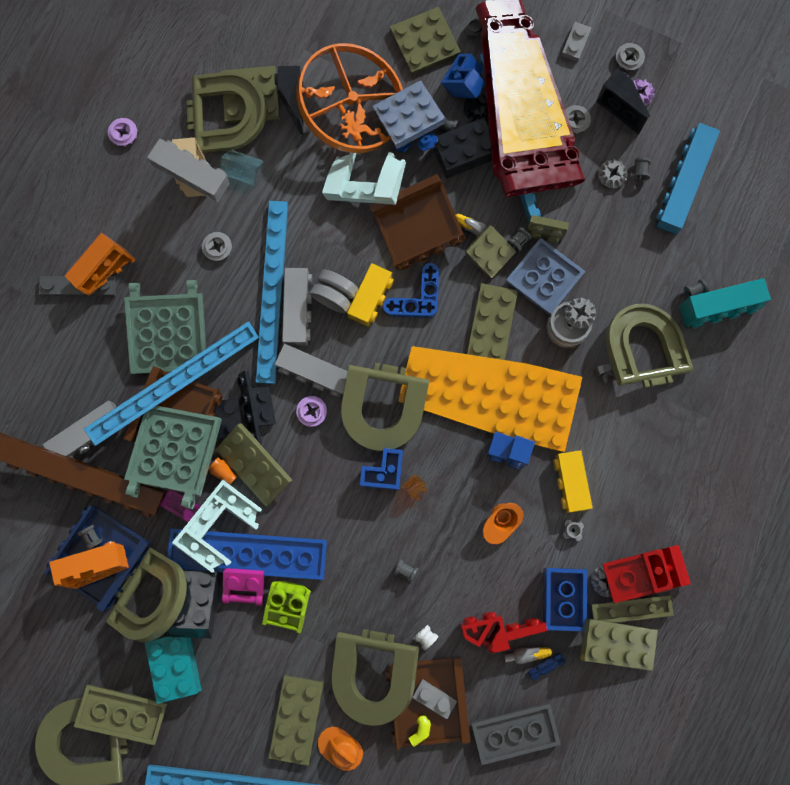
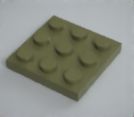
M439 7L390 26V32L411 76L461 54Z
M275 66L221 70V72H238L251 78L261 89L266 99V121L280 119L277 85H275L274 74H276ZM224 94L225 123H240L246 111L244 99L236 94Z

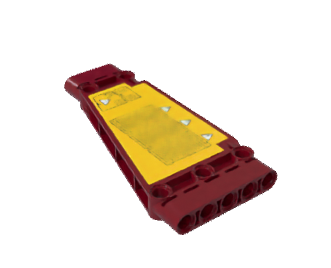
M495 0L478 4L475 9L482 27L480 35L493 173L500 179L505 196L512 197L573 187L583 183L585 178L578 161L580 152L574 147L575 137L540 38L532 31L534 21L530 16H527L522 0Z

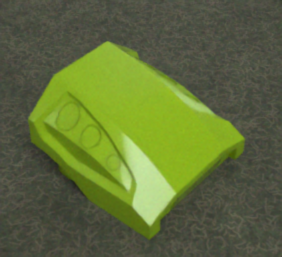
M287 581L272 582L262 624L275 625L301 633L311 591L300 584Z

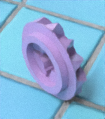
M637 78L633 82L637 90L645 89L643 94L640 93V96L646 106L653 100L655 89H653L652 83H648L646 79L639 80Z
M119 118L110 124L108 136L117 146L123 145L126 147L129 143L133 144V140L137 138L138 130L130 119ZM124 129H125V131H126L128 134H127V135H126V134H123V136L121 137V135H120L119 132H120V131L123 132Z
M308 396L299 402L296 414L302 424L313 427L320 425L325 420L327 407L320 398ZM307 405H309L313 409H317L315 411L316 418H314V416H312L311 414L306 415L309 412Z

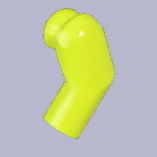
M420 716L417 719V724L419 725L418 732L408 738L413 747L429 736L431 723L430 720H427L426 716Z

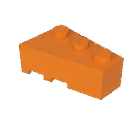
M100 233L67 272L65 277L76 289L90 295L105 284L109 276L115 272L118 274L122 271L121 267L129 261L133 263L136 259L121 245Z
M108 542L101 547L49 562L54 585L71 589H78L129 568L124 545L115 542Z

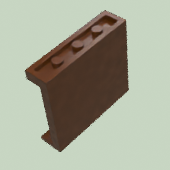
M438 174L399 191L396 205L378 203L369 205L376 217L394 262L392 264L397 270H405L411 266L410 264L416 261L423 262L428 258L427 256L432 254L438 255L444 252L445 248L450 246L456 247L465 240L463 231Z
M153 366L144 389L168 374V372ZM192 381L156 406L215 417L214 411L216 406H219L222 401V392L217 388L213 389ZM143 415L130 422L123 439L135 443Z
M461 657L417 661L414 692L421 680L424 679L456 699L457 703L448 719L412 698L406 710L396 719L390 721V724L394 723L395 732H391L392 745L396 744L397 750H400L401 747L413 746L408 738L418 732L419 725L417 724V719L420 716H426L427 720H430L431 727L429 736L416 746L462 741V744L470 743ZM393 663L389 664V669H385L386 682L390 681V684Z

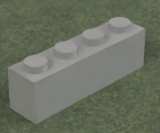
M159 139L147 157L152 166L217 203L230 184L227 174L219 168L213 169L205 160H197L192 153L185 149L181 151L169 140L165 142Z
M285 268L283 344L289 346H307V341H311V329H308V322H311L312 314L311 311H308V305L312 304L309 286H312L313 277L312 274H309L308 268Z
M284 344L275 363L278 372L286 376L290 373L296 376L295 379L302 383H306V381L313 383V387L320 391H323V389L331 391L330 395L340 399L341 396L343 397L348 371Z
M108 400L45 442L43 446L45 449L71 458L87 452L93 443L83 428L116 408V405Z

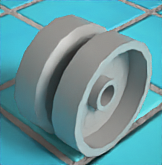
M322 269L317 279L320 284H314L310 291V296L327 308L346 314L351 305L348 299H354L359 290L358 287L347 278L333 271Z
M564 302L555 308L546 326L547 334L551 341L563 348H572L581 344L592 329V324L582 329L568 326L569 323L565 318V308L569 302ZM584 306L580 310L575 309L577 312L576 319L582 315L586 316L584 314Z

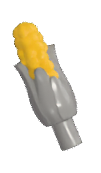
M456 214L459 224L476 237L487 228L482 222L462 214Z
M549 647L517 648L514 650V653L504 654L505 663L515 661L517 664H525L551 656L552 650Z

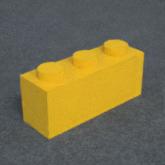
M371 263L347 312L348 318L368 327L371 322H375L378 315L376 310L378 306L383 305L386 298L384 294L387 289L390 290L394 282L392 272Z
M582 451L557 454L553 464L555 471L559 473L557 485L558 489L562 490V509H565L566 513L593 509Z

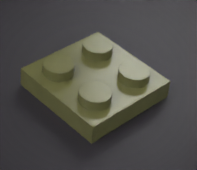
M531 215L526 231L530 233L533 239L544 238L548 239L549 242L558 243L562 242L569 223Z
M489 225L464 253L491 279L516 251L492 225Z

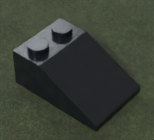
M278 66V74H274L277 94L281 95L282 102L299 133L304 134V120L300 114L296 97L297 82L301 68L300 66Z
M617 68L603 84L596 102L639 134L650 114L633 80L627 73Z

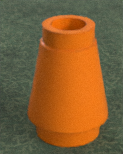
M219 458L208 468L211 475L221 481L224 480L229 485L237 478L227 463Z

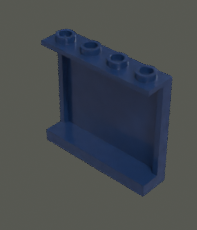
M89 505V507H86L81 512L79 522L74 524L69 530L70 535L66 541L64 540L59 545L56 556L48 561L47 569L44 573L52 575L49 562L88 551L85 549L86 544L82 537L78 536L77 533L94 525L95 533L103 542L91 549L101 547L108 542L124 545L129 568L73 590L95 603L97 609L106 612L109 611L117 599L118 593L122 591L121 588L127 579L133 575L132 572L134 569H137L153 543L98 507Z

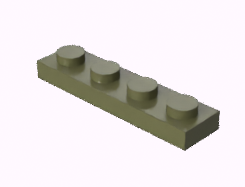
M671 595L631 599L618 603L590 604L593 620L612 623L674 616Z

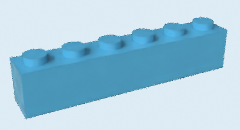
M699 123L695 129H691L688 135L690 142L684 146L681 153L684 157L682 161L679 160L675 171H678L676 177L673 176L669 183L671 190L665 194L662 201L665 204L664 208L660 209L656 216L658 220L656 227L676 235L683 228L720 130Z

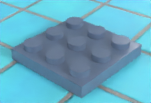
M421 80L372 106L397 149L446 123L444 115Z
M540 238L507 278L506 283L551 316L555 308L559 306L585 271Z

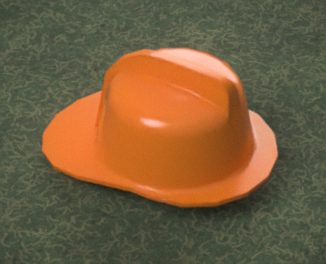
M515 503L496 505L483 527L485 540L491 544L504 542L523 521L524 515L521 507Z
M329 727L320 734L318 738L319 751L335 767L343 771H350L361 763L363 758L362 747L346 731L339 727Z

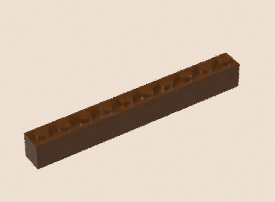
M0 432V461L7 463V467L19 470V468L25 469L27 474L38 477V474L45 476V480L48 482L57 483L59 481L64 483V487L76 490L78 488L84 490L83 494L95 497V495L103 497L102 500L113 504L114 501L121 503V507L128 510L138 509L140 514L151 517V515L155 516L158 513L166 491L140 484L139 497H131L125 494L129 481L124 480V476Z

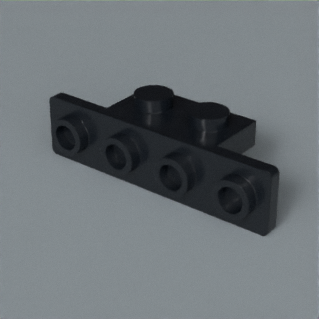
M244 370L238 374L237 384L241 390L240 401L242 406H244L245 412L244 422L247 425L248 431L261 445L259 427L276 424L270 388H252L249 371Z

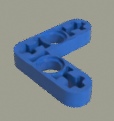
M427 263L422 269L421 299L388 298L383 304L385 314L391 317L432 318L435 316L438 309L439 269L437 265ZM429 268L436 272L432 274V281H428V273H425L428 272ZM427 286H432L435 289V293L427 295L424 289ZM394 303L395 307H400V303H403L402 312H399L400 308H394L393 311H390L386 306ZM408 303H412L416 309L414 312L409 313L405 310V306ZM418 304H421V308H426L430 304L431 308L434 309L431 310V313H427V309H421V313H418Z

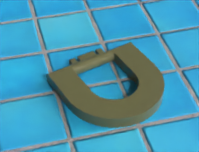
M220 72L192 76L193 100H187L186 103L187 106H192L187 108V122L193 124L187 126L189 131L194 130V138L202 153L236 150L250 144L262 131L267 117L266 99L258 85L248 76L238 72ZM236 94L244 99L246 111L244 118L238 125L228 129L203 131L202 97Z
M634 304L622 309L610 321L606 331V347L619 386L642 382L643 388L672 383V376L693 372V365L682 332L675 320L662 309L649 304ZM645 326L652 329L658 335L669 367L638 372L629 345V332L633 327Z
M376 362L374 369L349 365L341 404V415L345 429L351 438L368 449L383 451L384 448L395 449L408 442L420 426L429 379L405 375L406 368L401 367L400 373H397V366L383 364L382 370H379L380 363ZM368 378L407 385L401 416L389 428H374L366 423L362 416V404Z
M149 547L137 569H134L132 572L133 576H130L121 588L123 592L118 593L117 597L119 599L105 621L123 636L141 643L159 638L173 625L181 612L187 590L186 577L180 565ZM148 571L161 580L163 596L159 606L151 615L146 618H140L127 609L126 606Z
M363 629L362 636L338 632L332 670V687L341 709L353 720L371 726L386 724L400 716L410 704L414 693L419 647L395 643L394 634H388V639L386 640L387 633L370 631L369 637V630ZM359 646L394 653L391 687L388 695L382 701H370L364 698L356 687L355 674Z
M83 697L65 701L54 707L45 716L37 731L35 751L41 769L52 781L59 785H106L123 782L121 754H127L128 747L121 748V746L127 745L128 739L109 735L111 760L74 763L68 760L62 753L60 747L61 734L68 724L76 721Z

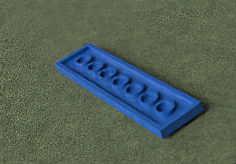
M170 529L167 557L180 565L183 570L208 571L172 544L183 529ZM207 531L202 540L232 561L228 566L223 563L213 568L215 572L223 573L225 568L264 571V576L324 580L327 540Z

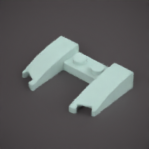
M389 152L378 182L371 183L349 181L356 153H350L341 158L339 156L336 157L322 191L327 200L396 205L406 164L405 160L398 161L394 158L395 155Z
M224 480L220 482L172 542L176 548L211 573L215 572L213 568L223 563L228 566L232 562L202 540L223 511L226 509L257 530L259 524L255 523L256 513L262 510Z

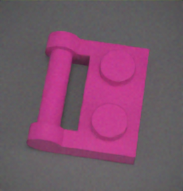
M224 569L222 603H254L256 606H263L264 571ZM231 590L257 592V596L231 594Z

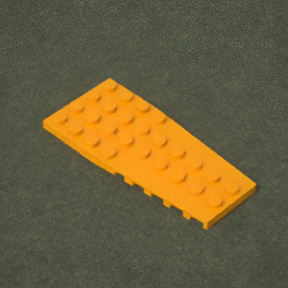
M415 346L411 347L405 375L429 379L424 405L425 411L493 434L496 431L513 438L517 435L534 441V445L565 452L582 382L581 376L526 363ZM402 384L398 400L400 403L404 402L407 385Z

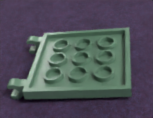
M187 280L188 294L140 296V283H129L130 297H124L130 374L150 373L153 366L165 372H171L206 349L203 293L197 294V280Z
M155 406L144 413L124 480L129 481L125 494L138 498L140 484L183 492L185 494L181 506L193 509L195 495L201 496L222 419Z

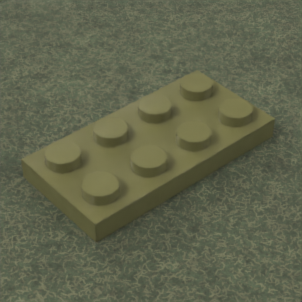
M481 283L467 351L468 355L505 360L518 290Z
M242 423L238 424L216 448L217 453L266 507L293 481Z
M586 618L580 660L653 671L658 630Z
M284 675L269 759L309 766L324 685L323 681Z
M87 684L74 727L155 745L167 703L157 704L156 700Z

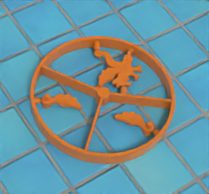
M339 43L318 50L303 67L296 88L298 108L308 128L321 141L344 152L366 153L385 145L391 138L381 133L380 128L372 131L367 125H361L366 118L361 101L385 100L396 93L358 95L355 91H352L337 51L359 54L371 60L382 69L377 71L373 77L368 76L357 81V84L362 85L364 88L375 86L377 81H381L384 74H386L392 82L396 93H398L403 88L394 70L383 58L362 46ZM331 53L347 97L309 115L302 93L308 98L314 94L320 99H326L327 96L332 95L335 87H321L320 89L308 87L305 89L302 87L305 70L318 57ZM355 102L358 104L355 117L353 111L350 113V110H348L346 113L343 107L344 104L353 105ZM338 107L341 114L344 115L341 117V120L345 119V123H347V126L340 124L341 130H347L342 135L347 138L351 134L358 146L347 145L331 138L312 119ZM365 132L370 136L379 135L382 141L373 145L361 146L362 137L360 133Z

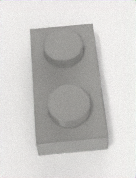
M575 22L561 56L578 62L592 28Z
M424 679L421 680L412 696L413 699L448 719L457 703L456 699Z

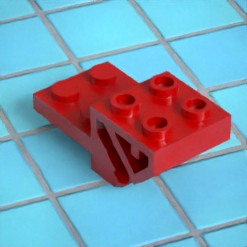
M679 545L602 564L613 603L691 584Z
M494 611L482 614L483 618L476 619L474 616L464 618L463 623H459L462 636L478 647L481 644L485 645L491 653L509 650V640L548 631L546 623L536 618L527 619L525 624L521 625L517 624V622L505 625L506 628H504L502 616L494 613Z

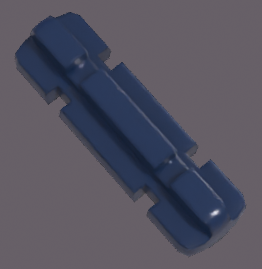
M559 653L553 656V659L550 658L537 665L536 669H530L528 674L531 680L535 681L541 675L544 676L557 669V666L564 665L566 661L563 655Z

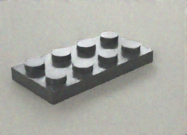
M549 702L471 722L482 765L561 745Z

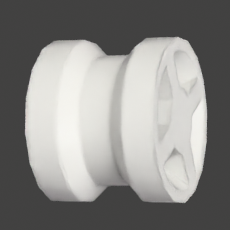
M426 625L413 639L419 642L425 651L439 636L436 633H432L430 627Z

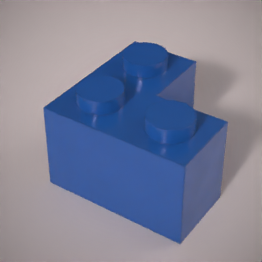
M459 54L440 82L453 98H477L486 84L480 77L483 68L472 54Z
M495 431L487 456H490L491 461L497 463L504 461L509 463V467L519 470L528 465L535 442L517 435L513 438Z
M384 448L382 468L362 466L360 487L399 491L403 450Z

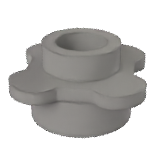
M571 520L565 521L564 525L566 527L563 537L580 541L582 539V529L584 528L583 523H576Z

